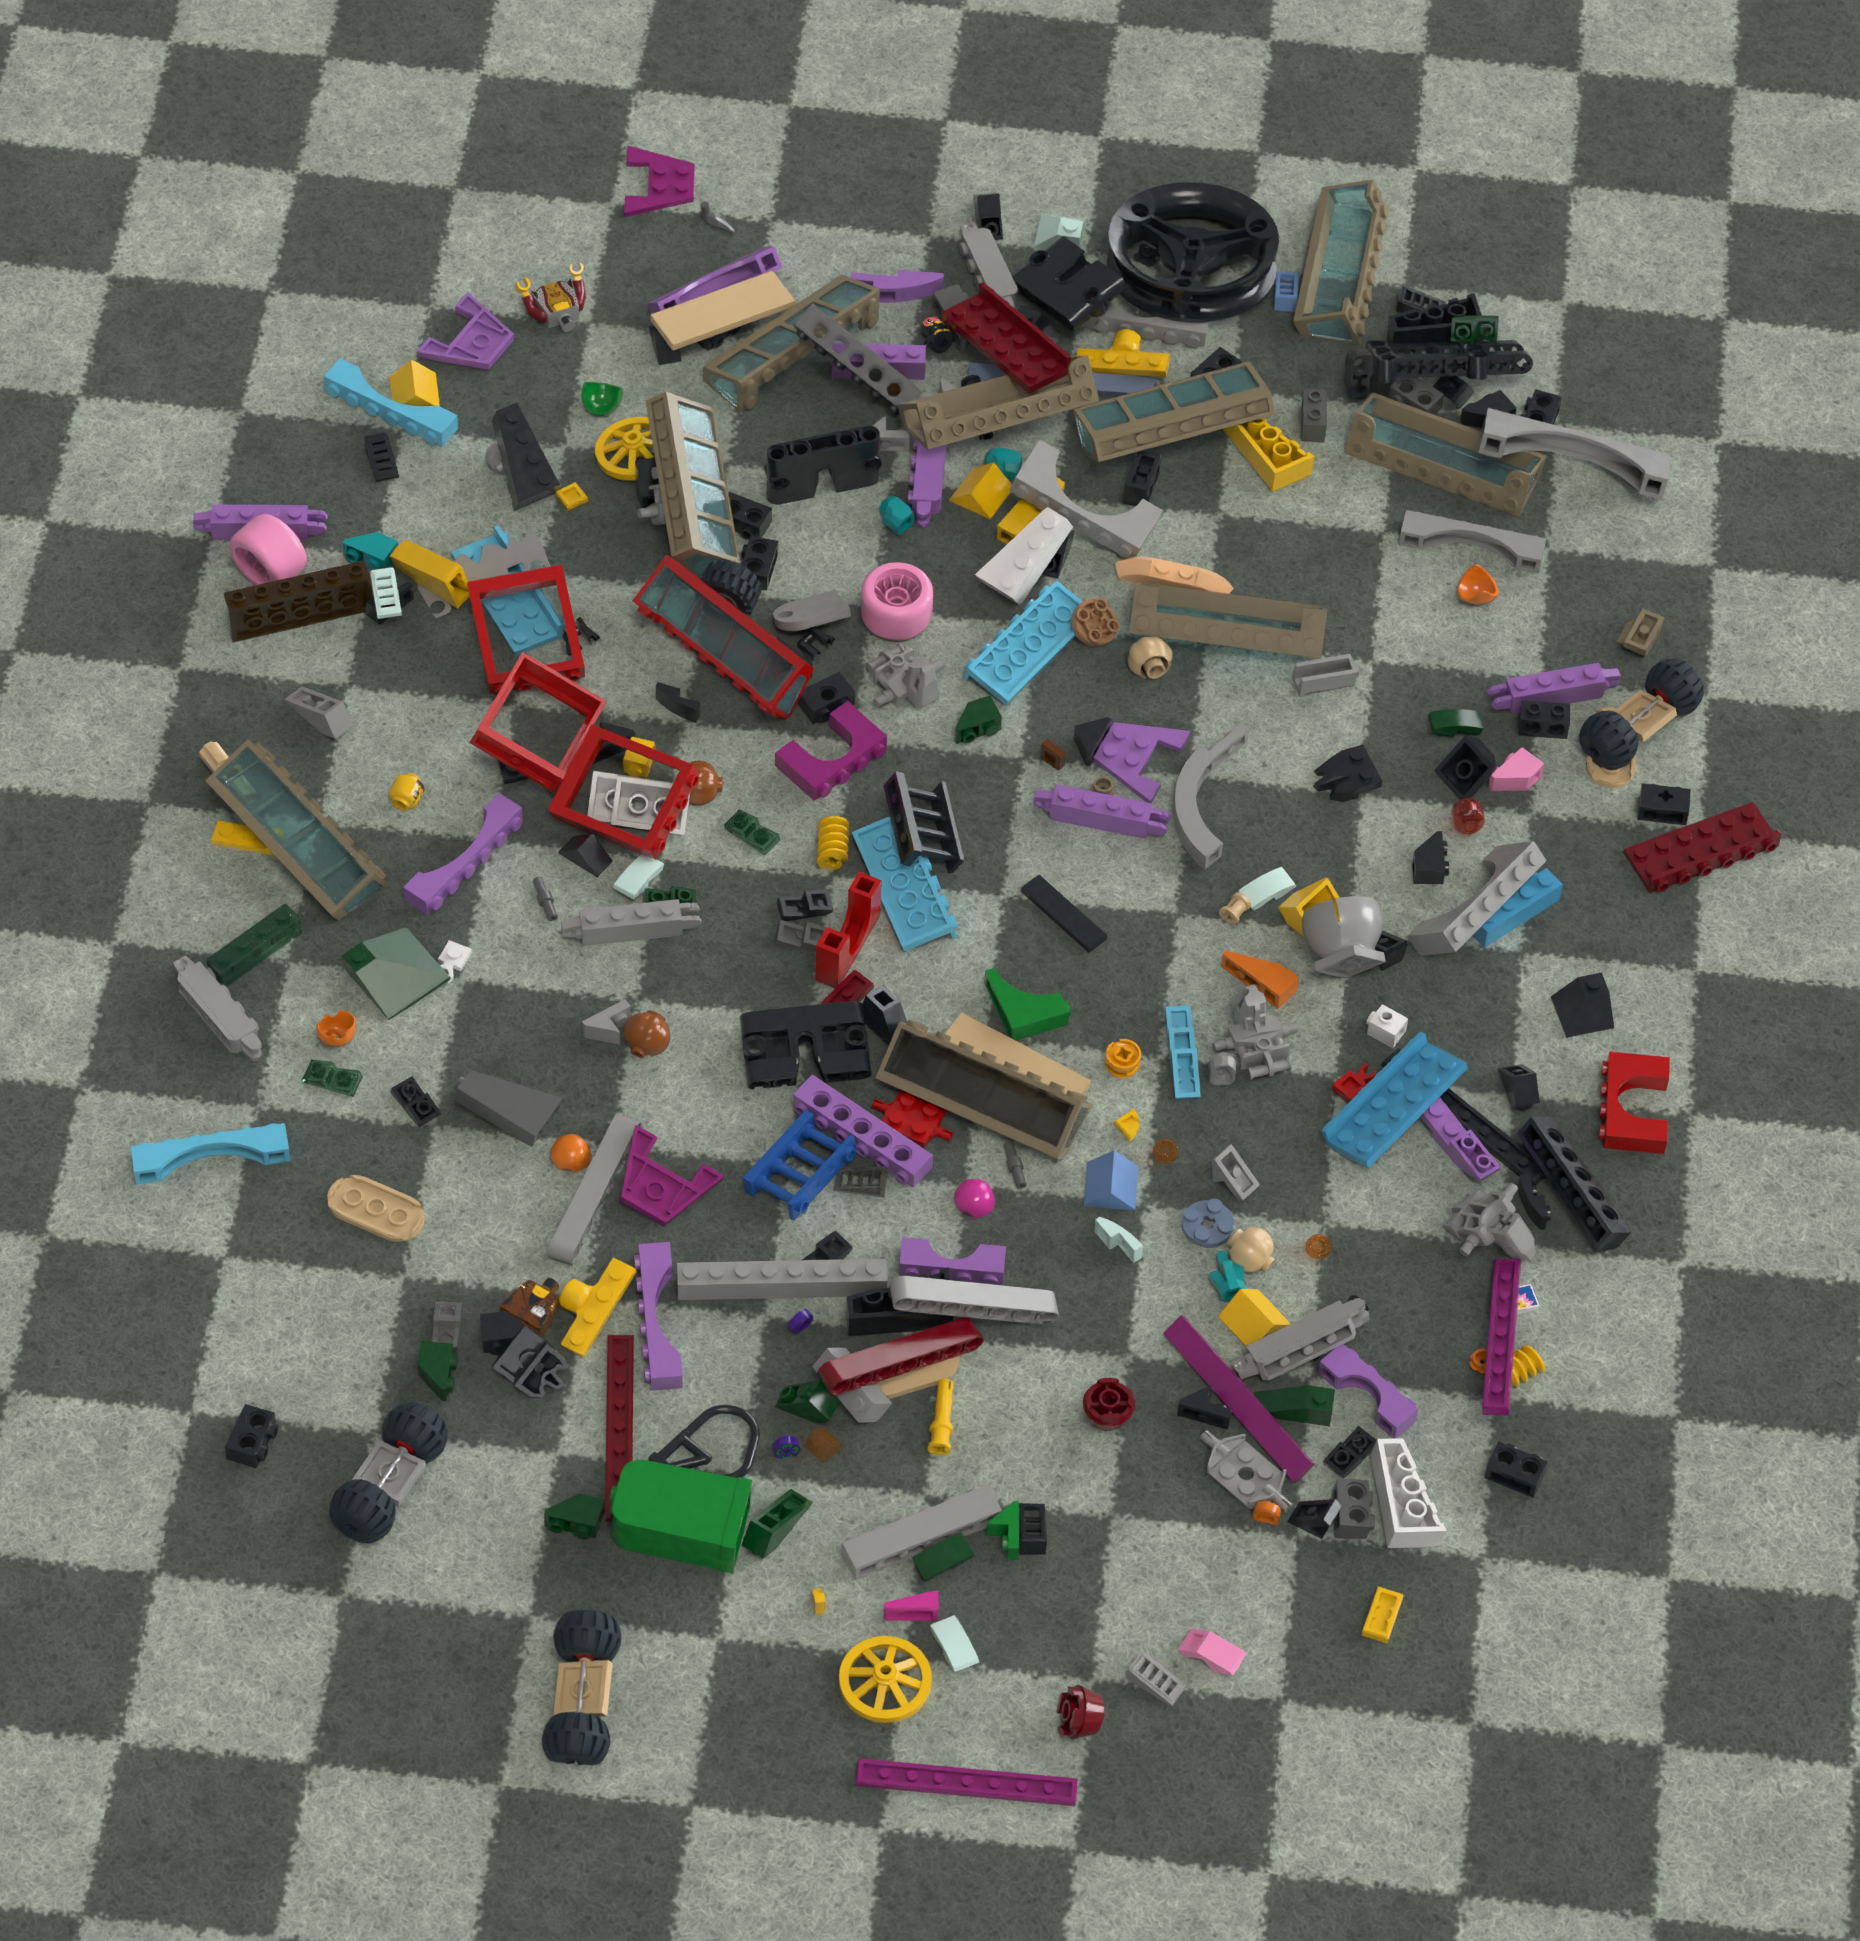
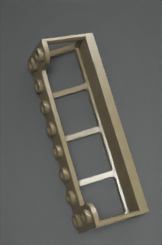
M1077 356L1071 357L1068 375L1031 394L1026 392L1006 374L898 404L903 427L926 449H931L1099 402L1089 357Z

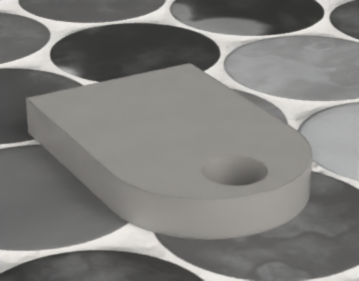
M836 590L783 604L773 613L775 626L785 631L803 630L851 616L850 607Z

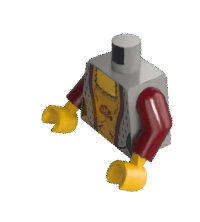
M579 262V272H574L572 263L570 264L569 273L574 277V281L571 278L531 289L529 292L528 289L531 283L528 278H523L525 288H522L519 281H517L514 288L516 292L523 295L521 299L528 315L541 323H545L548 328L560 325L564 332L572 331L575 328L574 320L579 319V312L583 310L586 300L584 280L580 276L583 271V264Z

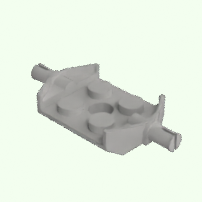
M1208 1430L1201 1435L1200 1439L1211 1447L1207 1473L1248 1509H1254L1255 1504L1259 1501L1276 1503L1285 1513L1292 1508L1293 1503L1287 1500L1281 1493L1287 1470L1284 1469L1281 1472L1245 1441V1434L1218 1440ZM1243 1470H1247L1253 1474V1478L1243 1480L1238 1474Z

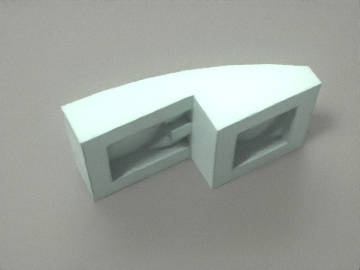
M641 854L621 874L613 888L634 900L648 887L649 881L659 875L663 870L664 863Z
M1280 867L1258 877L1238 891L1250 900L1251 908L1254 911L1272 898L1277 900L1295 888L1296 884L1285 870Z
M1098 1217L1095 1220L1094 1232L1109 1250L1118 1245L1133 1263L1142 1258L1143 1245L1131 1233L1105 1218Z
M955 1615L930 1625L933 1636L941 1646L943 1655L954 1672L979 1663L977 1654Z

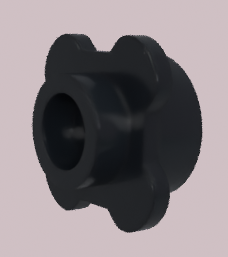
M1142 244L1139 246L1138 253L1134 254V259L1143 265H1154L1156 257H1158V249Z

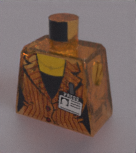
M547 1278L541 1286L532 1280H527L499 1305L500 1312L507 1311L544 1338L559 1310V1297L555 1294L559 1289V1284L552 1278Z

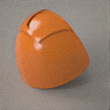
M1478 564L1471 566L1463 574L1457 588L1460 599L1476 605L1492 602L1499 594L1494 579Z

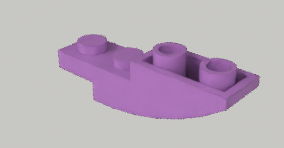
M898 270L897 276L851 272V278L877 287L880 290L879 302L881 303L904 302L933 295V292L943 289L944 273ZM850 284V293L866 295L870 292Z
M1440 1097L1420 1116L1432 1131L1431 1136L1459 1168L1472 1178L1480 1182L1500 1170L1499 1164L1472 1130H1465Z

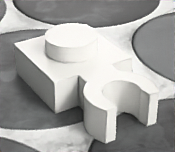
M450 940L438 958V963L443 964L440 966L450 976V980L447 983L453 980V970L461 971L472 953L471 948Z

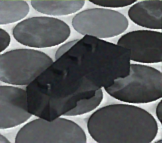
M1475 293L1468 294L1467 298L1462 300L1457 298L1450 299L1448 304L1437 306L1435 303L1428 305L1426 310L1419 311L1413 309L1389 316L1387 331L1389 344L1451 342L1452 318L1482 316Z
M516 402L497 410L492 419L498 449L502 457L503 470H505L508 481L507 486L513 502L512 507L516 511L555 494L560 483L518 403Z
M949 1268L941 1269L939 1273L930 1276L924 1274L917 1277L950 1280ZM890 1287L885 1289L875 1288L847 1296L846 1300L848 1336L923 1331L952 1322L954 1316L896 1310L893 1307Z

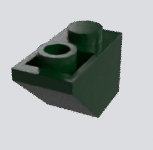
M991 695L967 703L955 727L954 741L956 744L962 742L971 743L978 737L984 735L993 736L1001 730L1002 716Z
M421 1341L418 1359L419 1376L441 1401H447L448 1392L453 1393L454 1377H451V1371L457 1370L458 1354H454L453 1344Z
M819 1380L786 1386L780 1392V1398L775 1407L813 1423L830 1421L840 1400L836 1395H831L825 1384Z
M578 1493L546 1509L544 1512V1526L556 1533H562L563 1531L574 1533L576 1537L581 1539L597 1538L605 1513V1499Z

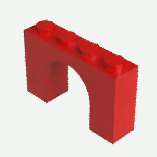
M858 872L848 889V908L840 932L826 927L816 945V981L836 988L844 980L880 917L882 880L862 872Z
M1609 1051L1607 1061H1602L1601 1076H1606V1082L1601 1083L1600 1097H1605V1103L1600 1105L1599 1114L1600 1118H1604V1124H1600L1599 1139H1603V1148L1657 1154L1665 1153L1668 1120L1633 1116L1622 1108L1618 1097L1623 1092L1634 1088L1666 1091L1669 1082L1670 1057Z

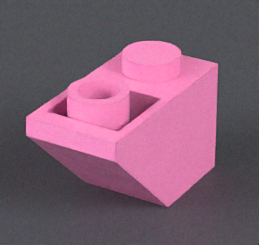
M1520 748L1515 754L1511 753L1506 758L1504 764L1497 767L1489 777L1488 789L1491 791H1527L1542 777L1544 763L1524 748Z

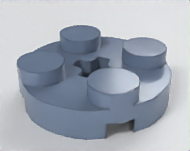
M1220 1200L1199 1201L1185 1209L1182 1230L1190 1242L1202 1245L1205 1248H1215L1223 1245L1230 1238L1233 1232L1234 1218L1229 1209ZM1204 1220L1213 1221L1212 1228L1202 1226Z

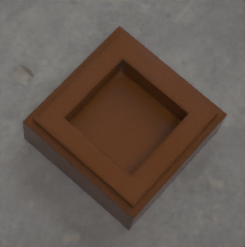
M1046 739L1041 745V759L1056 770L1064 767L1066 752Z

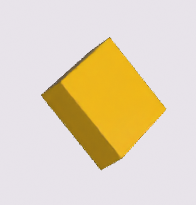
M576 482L555 492V496L567 511L588 502V497Z

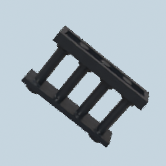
M895 771L883 787L901 864L911 866L921 855L945 860L947 873H954L963 863L964 854L946 782L941 781L932 792L912 788L906 784L904 773ZM910 797L930 801L932 810L912 806ZM914 817L935 821L937 830L917 826ZM919 836L939 840L942 850L922 846Z

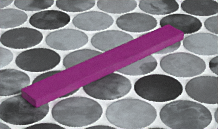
M1495 1259L1482 1403L1483 1415H1509L1521 1259Z
M1180 1315L1163 1334L1209 1386L1212 1385V1390L1228 1408L1232 1409L1233 1414L1282 1470H1287L1286 1474L1295 1483L1299 1481L1315 1465L1313 1461L1185 1316Z
M858 1758L856 1786L1066 1806H1076L1078 1778Z

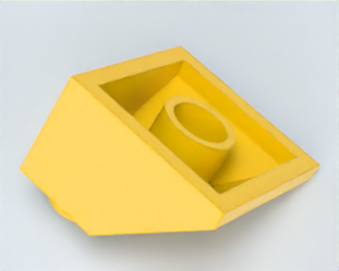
M1328 878L1321 879L1293 893L1278 907L1287 924L1303 936V914L1316 904L1333 899L1337 920L1340 922L1336 898L1340 897Z

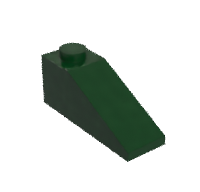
M1308 1385L1254 1392L1255 1397L1275 1419L1330 1426L1335 1389Z
M790 1489L750 1520L742 1546L764 1559L780 1545L813 1502Z

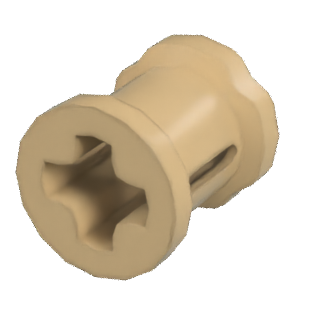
M1236 892L1231 896V901L1228 905L1223 906L1219 910V915L1223 920L1236 925L1241 914L1251 908V902L1245 895Z

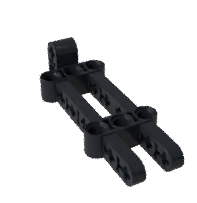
M1370 340L1366 342V348L1352 349L1347 353L1344 383L1352 396L1362 398L1369 392L1370 375L1376 381L1382 383L1395 382L1396 378L1466 376L1469 379L1483 380L1487 378V375L1525 374L1531 370L1533 360L1516 340H1474V343L1433 342L1387 344L1380 340ZM1524 358L1527 362L1523 363L1522 367H1520L1517 363ZM1363 359L1360 365L1353 366L1355 360Z

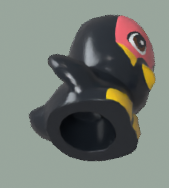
M928 317L922 322L921 331L926 337L923 344L931 343L936 353L944 352V350L951 346L952 342H955L952 332L947 329L940 318Z

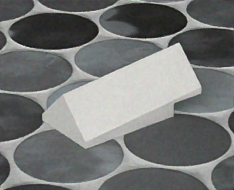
M593 771L587 816L601 822H611V825L650 830L673 783ZM690 794L685 809L681 810L677 817L675 829L670 833L685 834Z

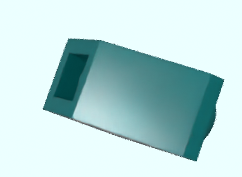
M379 532L344 539L342 542L343 556L351 563L365 561L370 571L390 568L393 564L390 555L399 546L397 540Z

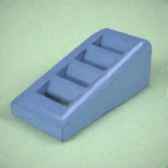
M1277 272L1274 310L1296 311L1299 273ZM1280 279L1294 281V283H1280Z

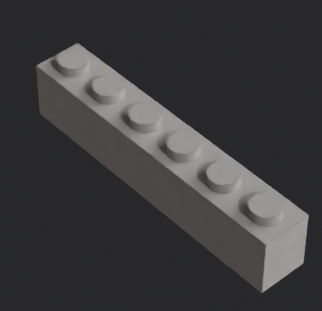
M989 1485L981 1488L974 1487L966 1494L958 1497H949L941 1504L933 1507H924L918 1513L910 1516H901L893 1523L885 1526H876L870 1532L860 1536L854 1535L849 1537L845 1542H842V1556L854 1579L857 1580L908 1560L936 1543L960 1532L965 1537L987 1528V1523L999 1514L1002 1509Z

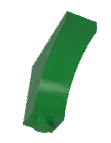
M995 968L985 970L984 984L1011 1039L1016 1041L1068 1025L1071 1008L1068 1001H1064L1060 993L1049 995L1026 993L1005 982Z

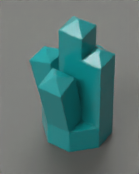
M1218 1251L1216 1253L1218 1270L1210 1273L1209 1280L1217 1289L1220 1299L1228 1302L1232 1300L1240 1289H1246L1244 1266L1238 1265L1235 1262L1233 1264L1232 1260L1228 1259L1226 1251Z

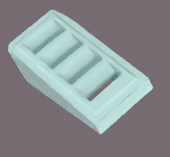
M394 568L370 571L377 618L402 616ZM395 604V606L381 608L383 605Z

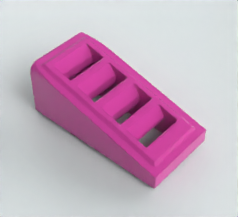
M938 1591L885 1602V1621H937L939 1609Z

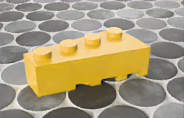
M1265 417L1223 428L1224 432L1272 492L1312 475L1315 456L1310 452L1306 453L1300 449V444L1296 441L1287 439L1282 435L1283 431L1278 427L1269 425Z

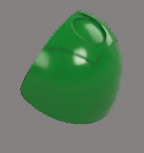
M600 382L583 383L582 401L586 409L592 414L606 415L614 411L622 401V387Z

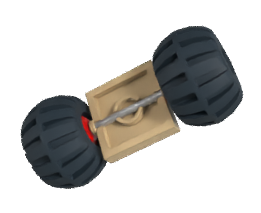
M1669 658L1656 663L1649 671L1645 680L1646 692L1639 690L1616 710L1597 712L1587 718L1579 734L1580 745L1584 753L1592 758L1593 763L1607 770L1620 769L1629 764L1636 755L1638 740L1646 741L1674 717H1683L1696 710L1704 695V686L1701 678L1698 676L1699 674L1690 664L1682 659Z
M577 1609L563 1614L554 1629L553 1639L556 1651L562 1659L568 1662L559 1663L554 1712L545 1725L542 1734V1746L546 1757L550 1761L574 1764L577 1761L578 1765H598L606 1757L611 1743L607 1725L599 1717L607 1716L613 1666V1663L610 1661L613 1660L619 1651L621 1630L616 1619L607 1613L589 1609Z

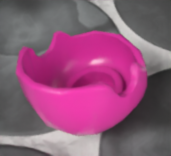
M967 1179L955 1190L954 1201L962 1213L966 1212L973 1218H979L988 1215L994 1209L995 1197L993 1191L984 1180Z

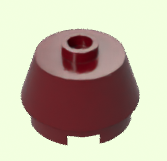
M1108 1377L1097 1380V1383L1092 1385L1083 1397V1408L1092 1424L1101 1430L1112 1431L1120 1428L1131 1418L1135 1411L1136 1402L1132 1390L1119 1383V1379Z
M1076 1685L1075 1687L1067 1686L1068 1692L1061 1693L1057 1706V1713L1062 1714V1725L1058 1726L1059 1733L1063 1736H1069L1073 1740L1097 1734L1104 1719L1102 1697L1081 1685Z

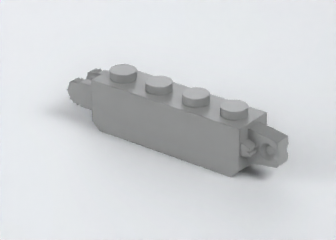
M974 221L961 224L962 243H959V249L962 257H967L969 272H974L977 289H979V284L984 282L1015 308L1018 288L990 230L986 228L979 229Z
M679 899L582 909L579 910V916L561 921L563 938L576 937L582 939L583 945L588 946L682 935V929L698 927L701 925L702 920L696 915L700 911L697 903H680Z
M187 956L176 960L173 966L178 975L179 993L230 1053L242 1051L251 1061H260L261 1057H263V1052L260 1049L262 1044L258 1038L257 1031H259V1026L252 1017L248 1018L240 1002H235L231 998L227 987L217 982L214 972L209 967L206 969L200 961L195 964Z
M1356 1298L1342 1304L1339 1300L1246 1346L1248 1354L1233 1363L1238 1377L1242 1380L1259 1374L1263 1380H1271L1353 1340L1356 1335L1355 1328L1370 1320L1369 1312L1364 1310L1366 1308L1365 1301Z

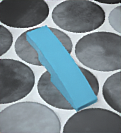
M1191 1005L1165 1007L1167 1040L1175 1099L1200 1098L1197 1048H1195L1194 1027H1192Z

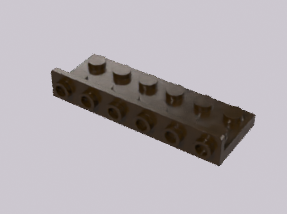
M365 561L224 593L230 636L233 643L365 613V602L373 598L371 577Z

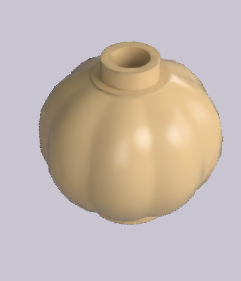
M1157 636L1142 637L1130 647L1127 663L1130 670L1144 679L1147 678L1141 670L1143 665L1147 676L1151 679H1156L1169 670L1173 652L1170 646Z
M1248 1227L1245 1231L1240 1228L1227 1244L1231 1247L1228 1252L1229 1259L1232 1260L1233 1264L1235 1262L1238 1265L1244 1266V1272L1254 1273L1261 1269L1266 1272L1275 1261L1272 1257L1274 1250L1273 1240L1262 1228Z

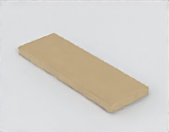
M770 271L651 314L650 320L670 348L676 350L795 306V300L775 273Z
M962 1012L945 1033L951 1036L950 1042L959 1045L960 1041L974 1047L973 1052L980 1055L983 1051L997 1057L995 1061L1004 1065L1005 1061L1019 1066L1018 1072L1027 1075V1072L1030 1071L1042 1076L1041 1082L1049 1085L1053 1081L1064 1086V1092L1066 1093L1070 1090L1084 1095L1091 1085L1090 1079ZM938 1043L935 1046L936 1053L944 1057L947 1055L954 1057L953 1062L987 1080H990L992 1077L997 1080V1085L1031 1103H1034V1101L1041 1103L1040 1108L1063 1120H1066L1075 1104L1063 1100L1050 1092L1046 1093L1043 1101L1039 1098L1036 1099L1041 1088L1005 1072H1002L998 1078L993 1075L994 1067L960 1052H957L954 1056L949 1053L950 1048Z

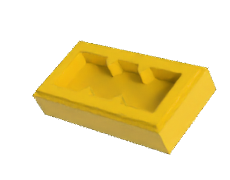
M1377 1587L1361 1636L1387 1644L1404 1595Z

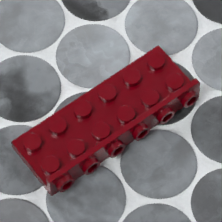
M984 282L979 284L977 295L942 311V319L1029 394L1068 375V366L1071 362L1068 352L1059 347L1051 338L1046 336L1036 325H1033L1022 313H1019L1008 301L1000 297L994 289Z
M1751 802L1627 847L1623 853L1649 893L1654 891L1663 892L1673 884H1685L1691 878L1698 875L1707 876L1714 869L1720 867L1728 868L1741 859L1750 860L1760 852H1772L1779 846L1782 833L1780 830L1773 831L1755 803Z

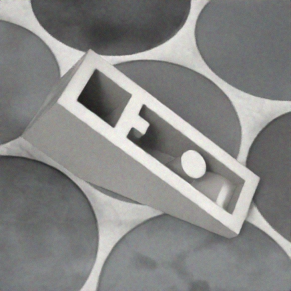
M302 686L284 699L289 706L319 732L336 739L343 736L348 729L354 726L344 703L335 698Z

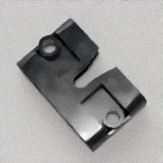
M1062 236L1046 250L1034 252L1029 258L1030 263L1012 276L1025 298L1070 330L1075 331L1087 322L1090 316L1099 317L1105 314L1108 309L1106 301H1113L1127 289V285L1118 273L1099 260L1092 264L1086 261L1083 255L1085 251Z
M868 425L771 445L767 449V463L764 466L767 477L766 497L768 502L774 505H781L814 498L819 483V472L824 469L829 470L837 493L875 485L879 479V468L882 466L879 455L880 431L875 426Z
M849 1001L759 1010L740 1015L749 1089L753 1090L755 1087L762 1086L763 1088L781 1087L784 1084L796 1086L800 1063L799 1045L802 1043H809L813 1047L815 1064L824 1083L861 1080L872 1075L868 1033L866 1031L864 1008L861 1002ZM859 1038L862 1041L859 1043H853L851 1042V1039ZM758 1048L761 1051L759 1053H752L749 1050Z

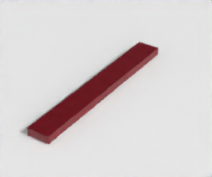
M608 1335L605 1522H612V1515L609 1514L613 1485L618 1486L624 1466L633 1461L634 1335Z

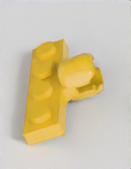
M1131 329L1119 330L1114 335L1110 349L1078 348L1077 356L1089 357L1091 370L1095 373L1167 377L1170 364V353L1139 351L1141 345L1140 335Z
M612 1258L595 1286H589L577 1279H571L567 1282L561 1292L559 1302L562 1308L576 1314L577 1317L561 1342L562 1348L582 1358L586 1356L637 1273L636 1268Z

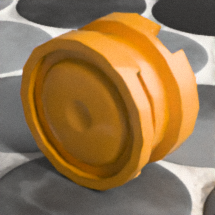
M1119 1039L1118 1042H1112L1108 1045L1105 1058V1067L1108 1072L1119 1078H1128L1135 1075L1140 1068L1141 1061L1139 1046L1128 1039Z

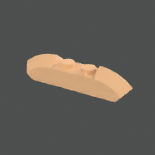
M1143 556L1130 557L1115 562L1118 578L1125 582L1136 584L1139 581L1228 594L1234 589L1225 578L1203 568Z

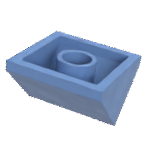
M1115 1150L1088 1161L1084 1206L1135 1211L1139 1166Z

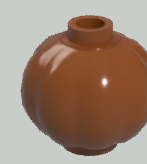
M701 760L690 762L700 774L697 786L692 788L690 792L689 804H708L714 800L717 792H722L723 779L718 777L710 763Z
M649 1010L631 1016L624 1027L625 1041L631 1048V1054L636 1057L644 1058L645 1055L655 1056L661 1054L670 1043L669 1026L665 1022V1018L655 1011Z

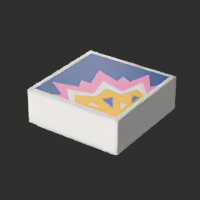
M1532 1285L1519 1286L1517 1314L1538 1310L1539 1303Z

